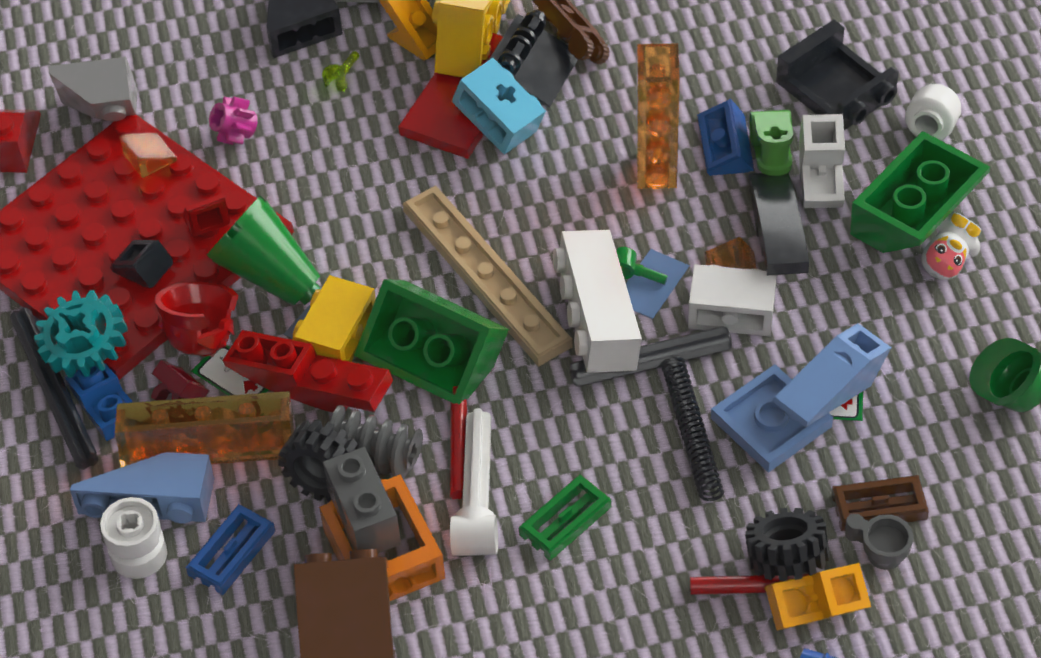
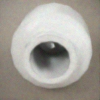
M929 84L921 87L915 92L905 112V121L909 131L916 137L924 131L939 140L945 139L951 134L961 114V102L956 93L942 84Z

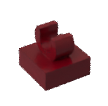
M163 360L159 361L151 373L162 382L153 389L151 398L156 401L166 400L169 394H172L171 400L203 398L210 391L183 368ZM177 405L169 410L170 413L176 415L182 412Z

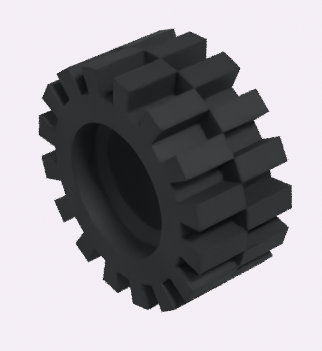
M314 419L312 423L307 420L295 428L279 452L278 465L284 467L281 471L284 478L292 477L289 483L295 488L300 485L303 488L302 494L308 496L312 492L314 493L315 500L321 501L325 496L327 501L330 502L332 499L327 488L323 461L354 451L358 443L354 438L347 440L345 438L347 432L342 428L339 433L334 431L335 424L327 422L325 427H323L321 420Z
M780 508V513L774 514L772 510L765 512L766 518L758 515L753 519L754 523H748L746 526L745 538L749 566L751 569H754V573L758 576L764 574L765 579L772 580L775 576H779V581H787L788 576H794L795 580L803 579L802 573L806 572L811 576L817 573L816 568L823 569L826 566V561H829L826 522H824L821 515L816 516L814 511L809 510L803 514V508H795L793 512H788V508Z

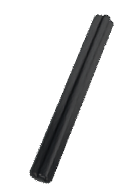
M23 307L19 311H13L10 316L12 325L77 468L85 470L89 466H95L99 459L60 372L55 373L49 363H45L37 351L39 347L34 340V336L41 332L36 326V320L31 309Z

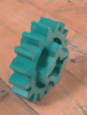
M77 290L73 291L72 300L67 302L61 296L58 297L59 307L56 309L46 307L44 311L48 319L36 322V326L41 332L34 336V340L39 347L37 351L44 362L49 363L55 373L63 369L67 377L70 378L73 377L77 369H80L85 377L90 375V367L96 366L101 371L105 370L103 361L106 358L117 360L118 355L114 348L126 345L122 334L128 331V327L123 320L124 316L117 304L113 305L111 299L106 294L99 299L94 290H90L85 298H81Z

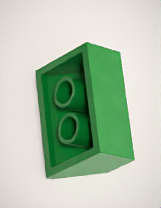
M922 131L852 202L850 235L882 253L920 246L990 172V166Z
M384 279L354 356L376 367L389 369L391 374L453 404L457 403L460 405L463 400H468L494 368L509 329L410 282ZM458 386L457 391L454 394L453 387Z

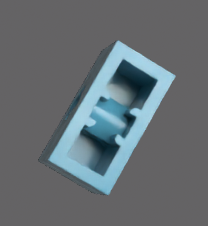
M491 58L462 78L452 99V102L504 155L537 132L546 112L538 99L529 94L514 79L511 72L503 68L494 58Z

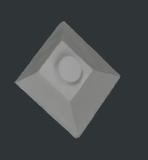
M126 57L48 66L49 75L62 104L95 119H104L106 121H119L128 115H136L137 86Z

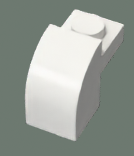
M843 114L802 115L799 142L800 180H802L803 208L844 207L845 196L842 164L845 154Z

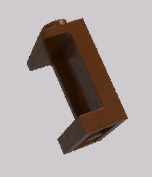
M377 549L350 551V559L332 561L331 553L304 555L305 563L294 564L300 658H395L387 570L388 559L386 556L377 557Z

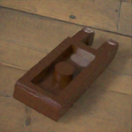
M532 0L538 7V10L545 14V20L551 22L556 27L557 36L568 43V51L574 55V58L582 61L591 59V62L601 65L608 60V57H610V47H608V44H605L606 42L600 36V33L570 0Z

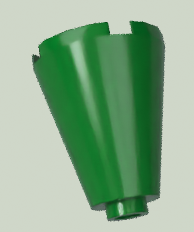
M261 196L253 202L207 254L212 262L292 306L298 301L306 305L312 299L314 292L321 288L316 283L320 274L269 202Z

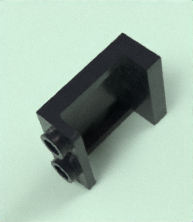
M833 19L778 55L776 83L816 115L843 114L845 131L852 125L860 124L868 114L880 106L888 105L897 94L899 71L892 66L883 73H880L843 44L845 27Z

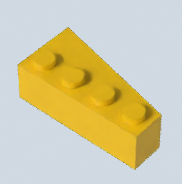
M436 0L432 12V22L437 23L434 73L464 78L480 67L482 59L487 60L491 50L489 43L492 33L497 34L502 14L505 15L510 0Z

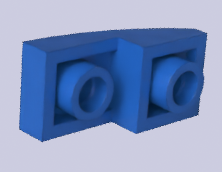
M104 363L105 370L103 371L99 370L96 366L90 367V375L88 377H85L81 370L78 369L72 378L65 377L66 383L89 419L106 441L139 425L136 417L119 415L117 404L134 402L123 391L118 377L106 363Z

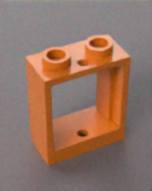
M401 474L390 479H381V482L393 508L400 507L420 548L388 561L390 601L446 579L443 554ZM331 500L329 503L319 507L323 530L337 559L347 560L350 559V551H353L343 531V523Z

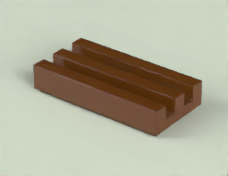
M919 475L832 486L831 495L833 502L836 503L835 511L840 519L839 526L841 531H845L847 517L851 514H859L867 521L876 516L888 514L900 517L906 522L928 519L929 510ZM913 491L911 495L889 497L890 494ZM872 497V500L846 503V500Z

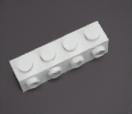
M610 230L562 231L560 248H554L553 267L555 273H561L562 300H568L569 327H575L576 330L574 336L576 355L583 356L587 373L637 371L642 338Z

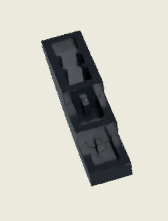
M763 173L749 174L748 179L756 235L760 240L761 254L765 259L767 276L808 273L809 257L797 198L789 173L780 176H769Z

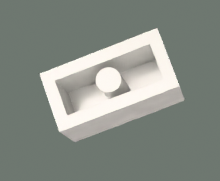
M694 264L689 299L688 328L709 330L724 326L728 328L730 333L771 337L777 275L767 276L766 271L760 269H740L719 265Z

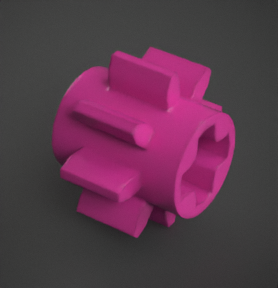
M235 96L233 98L223 97V103L218 102L213 106L209 115V126L213 131L219 132L217 141L231 145L234 143L242 145L244 138L248 139L253 136L257 128L258 119L256 113L248 109L249 100Z

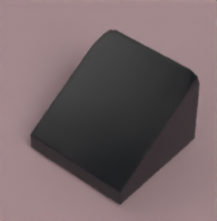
M132 240L111 264L110 269L114 273L143 287L152 288L173 265V259L159 240Z

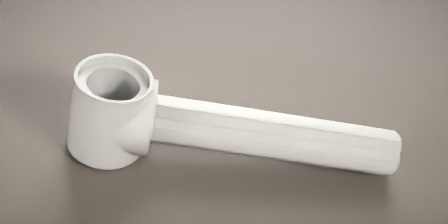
M481 408L474 409L472 413H468L466 416L462 508L457 511L455 516H451L450 519L452 556L497 555L498 553L497 517L488 509L492 417L489 412H483Z

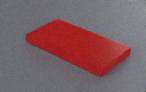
M492 33L489 43L491 45L490 53L487 60L482 59L481 65L490 59L503 36ZM435 73L398 126L399 135L469 159L484 134L452 102L458 84L463 77Z

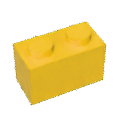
M329 275L322 289H317L314 292L310 303V310L304 320L300 319L295 325L292 340L311 343L317 355L352 362L376 300L375 289Z

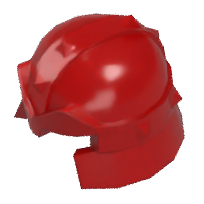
M190 281L171 285L155 295V305L161 316L158 325L176 350L187 355L214 357L219 350L226 347L229 335L235 336L231 312L235 310L239 295L230 287L206 281Z

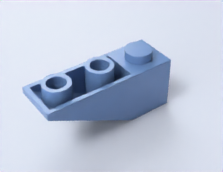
M857 323L837 335L774 397L772 402L784 410L789 418L807 427L869 388L875 380L891 347Z
M165 452L72 484L70 492L78 514H85L92 518H102L105 510L114 502L134 497L150 502L156 509L159 519L171 520L176 523L206 522L215 478L209 455Z

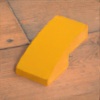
M859 563L821 571L811 576H805L803 579H792L765 587L776 631L871 607Z

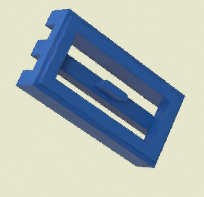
M238 504L186 566L188 576L193 579L200 578L203 585L207 587L212 585L215 587L216 592L224 595L275 533L274 523ZM244 520H247V524L242 528V530L237 534L236 537H233L227 543V545L224 547V551L213 563V565L209 569H206V565L211 561V559L216 555V553L221 549V547L226 543V541L231 537V535L236 531V529L241 525V523Z

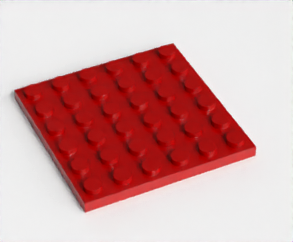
M128 115L122 120L111 123L0 210V290L22 307L31 309L33 315L39 320L48 319L44 311L46 307L53 309L59 307L58 297L61 296L66 302L72 300L73 291L77 290L81 298H85L90 290H94L99 299L105 294L108 295L113 305L117 304L124 316L123 320L128 327V331L122 334L126 345L114 348L118 359L106 358L103 361L120 380L168 340L166 334L158 325L161 316L155 305L156 294L171 285L190 281H206L230 287L241 278L212 262L207 254L257 198L138 115ZM224 194L231 224L193 237L184 220L183 213L185 207ZM276 212L292 235L294 233L292 222ZM132 240H159L173 259V265L152 288L143 287L114 273L110 269L111 264Z

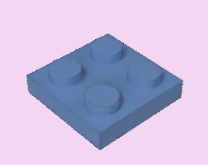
M775 364L711 408V419L768 473L830 429L833 423V416L828 413L805 427L800 422L789 418L784 410L772 402L774 397L792 380Z

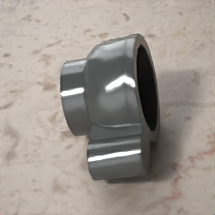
M851 514L846 520V538L863 544L864 551L873 566L882 570L894 569L909 555L914 539L913 532L908 523L900 517L889 514L879 515L867 521L859 514Z

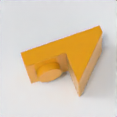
M379 0L396 25L387 34L389 39L423 61L436 53L437 23L432 22L433 8L427 0Z

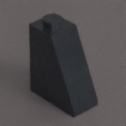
M335 0L268 1L266 29L273 59L343 35L340 11Z

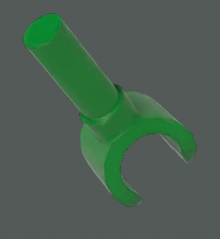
M628 247L617 248L616 252L625 280L636 275L663 285L666 284L668 275L636 263L637 254L633 249Z

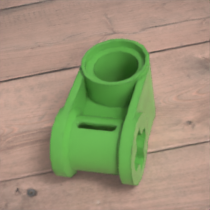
M790 110L750 112L751 146L754 147L758 170L769 176H780L789 173L793 163L789 146L793 141Z

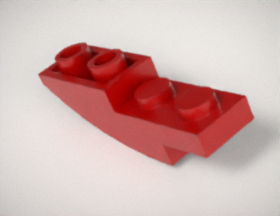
M247 330L240 332L222 360L226 367L273 392L290 391V399L332 413L339 405H343L345 411L348 407L375 412L393 382L389 369L317 355L311 343Z

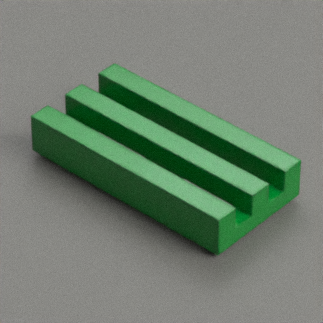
M579 474L519 526V536L524 540H531V545L537 551L542 549L544 556L551 561L612 508L611 498ZM583 490L586 492L577 502L561 512L558 518L541 533L537 531Z

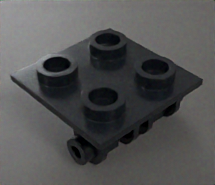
M533 10L527 13L525 17L517 14L490 59L494 58L503 68L509 70L514 79L529 94L550 108L578 59L574 58V55L568 51L567 44L544 30L546 27V16L542 11Z

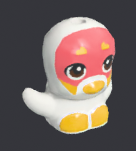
M956 212L950 213L936 228L939 230V233L929 242L921 256L922 266L925 271L939 280H949L956 277L961 272L968 253L971 257H976L980 251L978 236L981 233V228Z

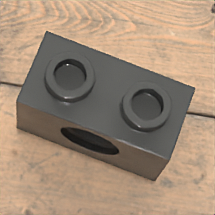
M362 447L323 461L328 492L354 550L377 549L378 554L401 545L397 514L366 448Z

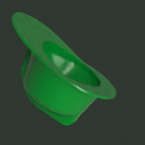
M1004 338L996 340L988 345L974 361L969 376L971 388L977 395L997 406H1003L1014 412L1022 413L1032 410L1041 402V352L1018 339Z

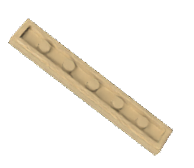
M436 185L403 202L404 213L502 326L509 329L508 333L538 367L572 348V338Z

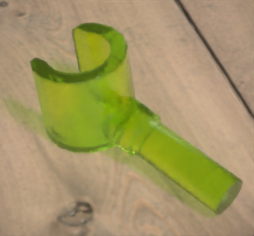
M352 51L342 65L331 64L323 69L322 78L325 87H328L330 82L336 79L337 91L341 92L347 89L346 75L359 59L360 55L358 52Z

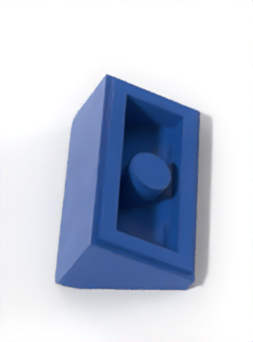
M732 99L724 101L697 115L706 171L709 176L747 173L754 170L745 116Z

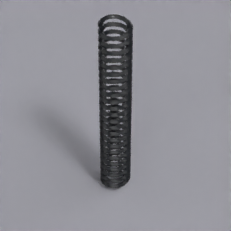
M679 356L672 357L663 363L662 371L668 392L670 393L695 485L697 486L700 499L715 501L720 499L725 491L722 489L723 485L720 484L721 479L717 472L718 468L715 467L716 462L714 461V456H712L713 452L710 450L711 446L707 439L708 435L706 434L703 418L699 411L700 408L694 395L695 392L691 385L692 381L688 374L685 359ZM681 360V362H674V363H672V364L666 366V365H667L669 362H671V361ZM716 487H719L717 490L712 492H703L704 490H711ZM720 492V495L712 498H706L703 496L715 495Z

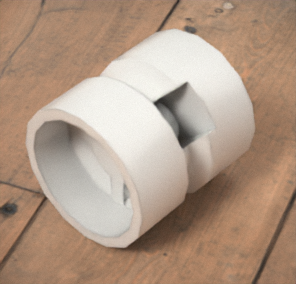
M129 497L114 502L105 510L100 521V527L112 566L124 577L133 579L149 577L157 572L165 563L168 552L157 511L152 504L142 498Z

